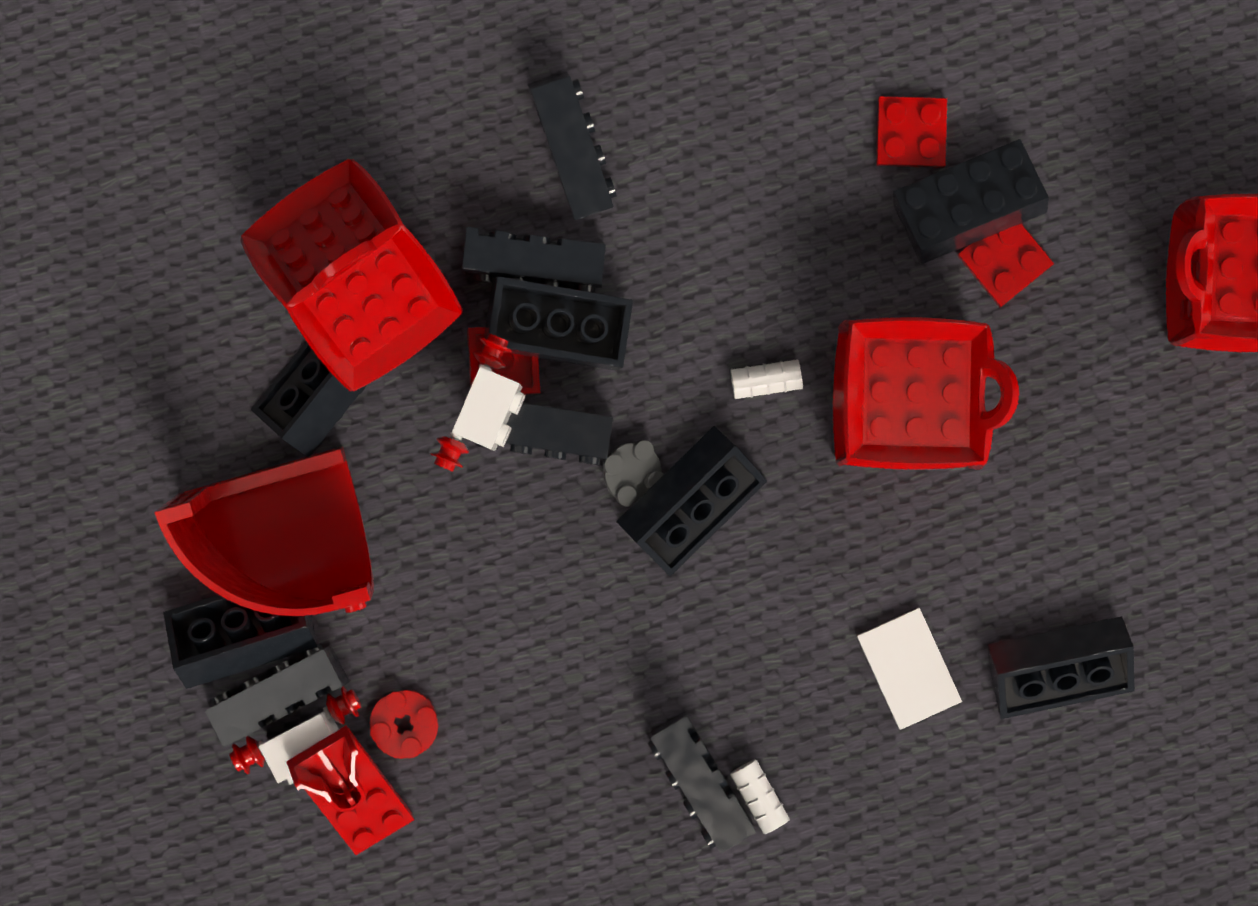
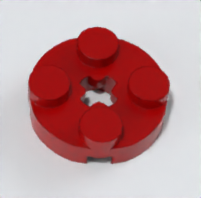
M413 690L394 691L381 698L373 708L370 716L371 738L381 751L394 758L404 759L418 756L432 745L438 733L439 724L434 706L427 697ZM405 715H409L411 717L410 724L414 726L413 730H405L402 734L397 731L399 726L395 723V718L402 719Z

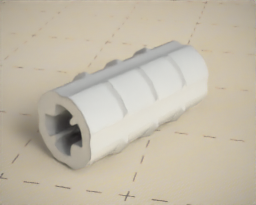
M798 359L771 364L763 363V365L746 366L745 368L730 370L735 399L753 398V396L803 389Z
M756 759L747 762L730 773L737 786V790L743 796L745 804L748 805L754 820L757 821L763 834L774 831L790 820L783 808V804L780 803L774 788L771 787L766 774L762 771Z

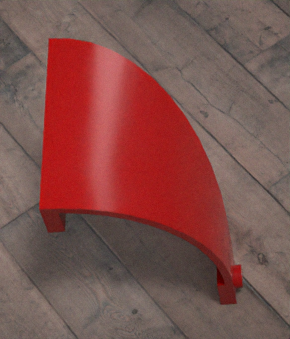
M343 446L179 493L154 512L165 539L180 562L209 589L240 606L263 613L283 616L317 615L345 608L346 613H351L366 608V602L370 601L373 596L374 581L368 542Z

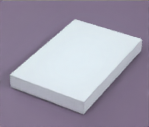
M916 608L857 635V639L899 730L962 702L920 608Z

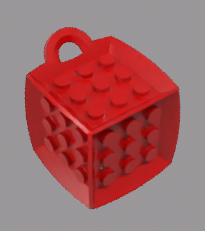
M348 159L326 170L290 193L241 235V244L257 274L273 295L287 309L295 325L317 357L349 391H356L370 384L413 357L444 332L462 314L463 310L438 266L419 241L404 226L381 187L354 159Z
M1258 194L1195 196L1186 199L1176 208L1170 232L1166 273V317L1168 341L1171 345L1214 351L1258 352Z
M923 317L844 320L840 323L838 327L839 334L833 384L835 463L839 467L843 465L884 469L968 467L974 470H981L988 461L993 430L1002 427L1011 419L1019 400V385L1016 375L1009 365L995 359L990 326L987 323ZM986 377L995 379L1001 390L999 403L990 411L985 410Z

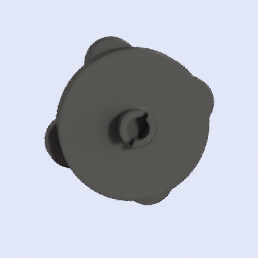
M646 440L622 444L608 455L607 460H603L605 485L608 491L616 497L617 502L623 506H631L637 502L664 475L653 445Z

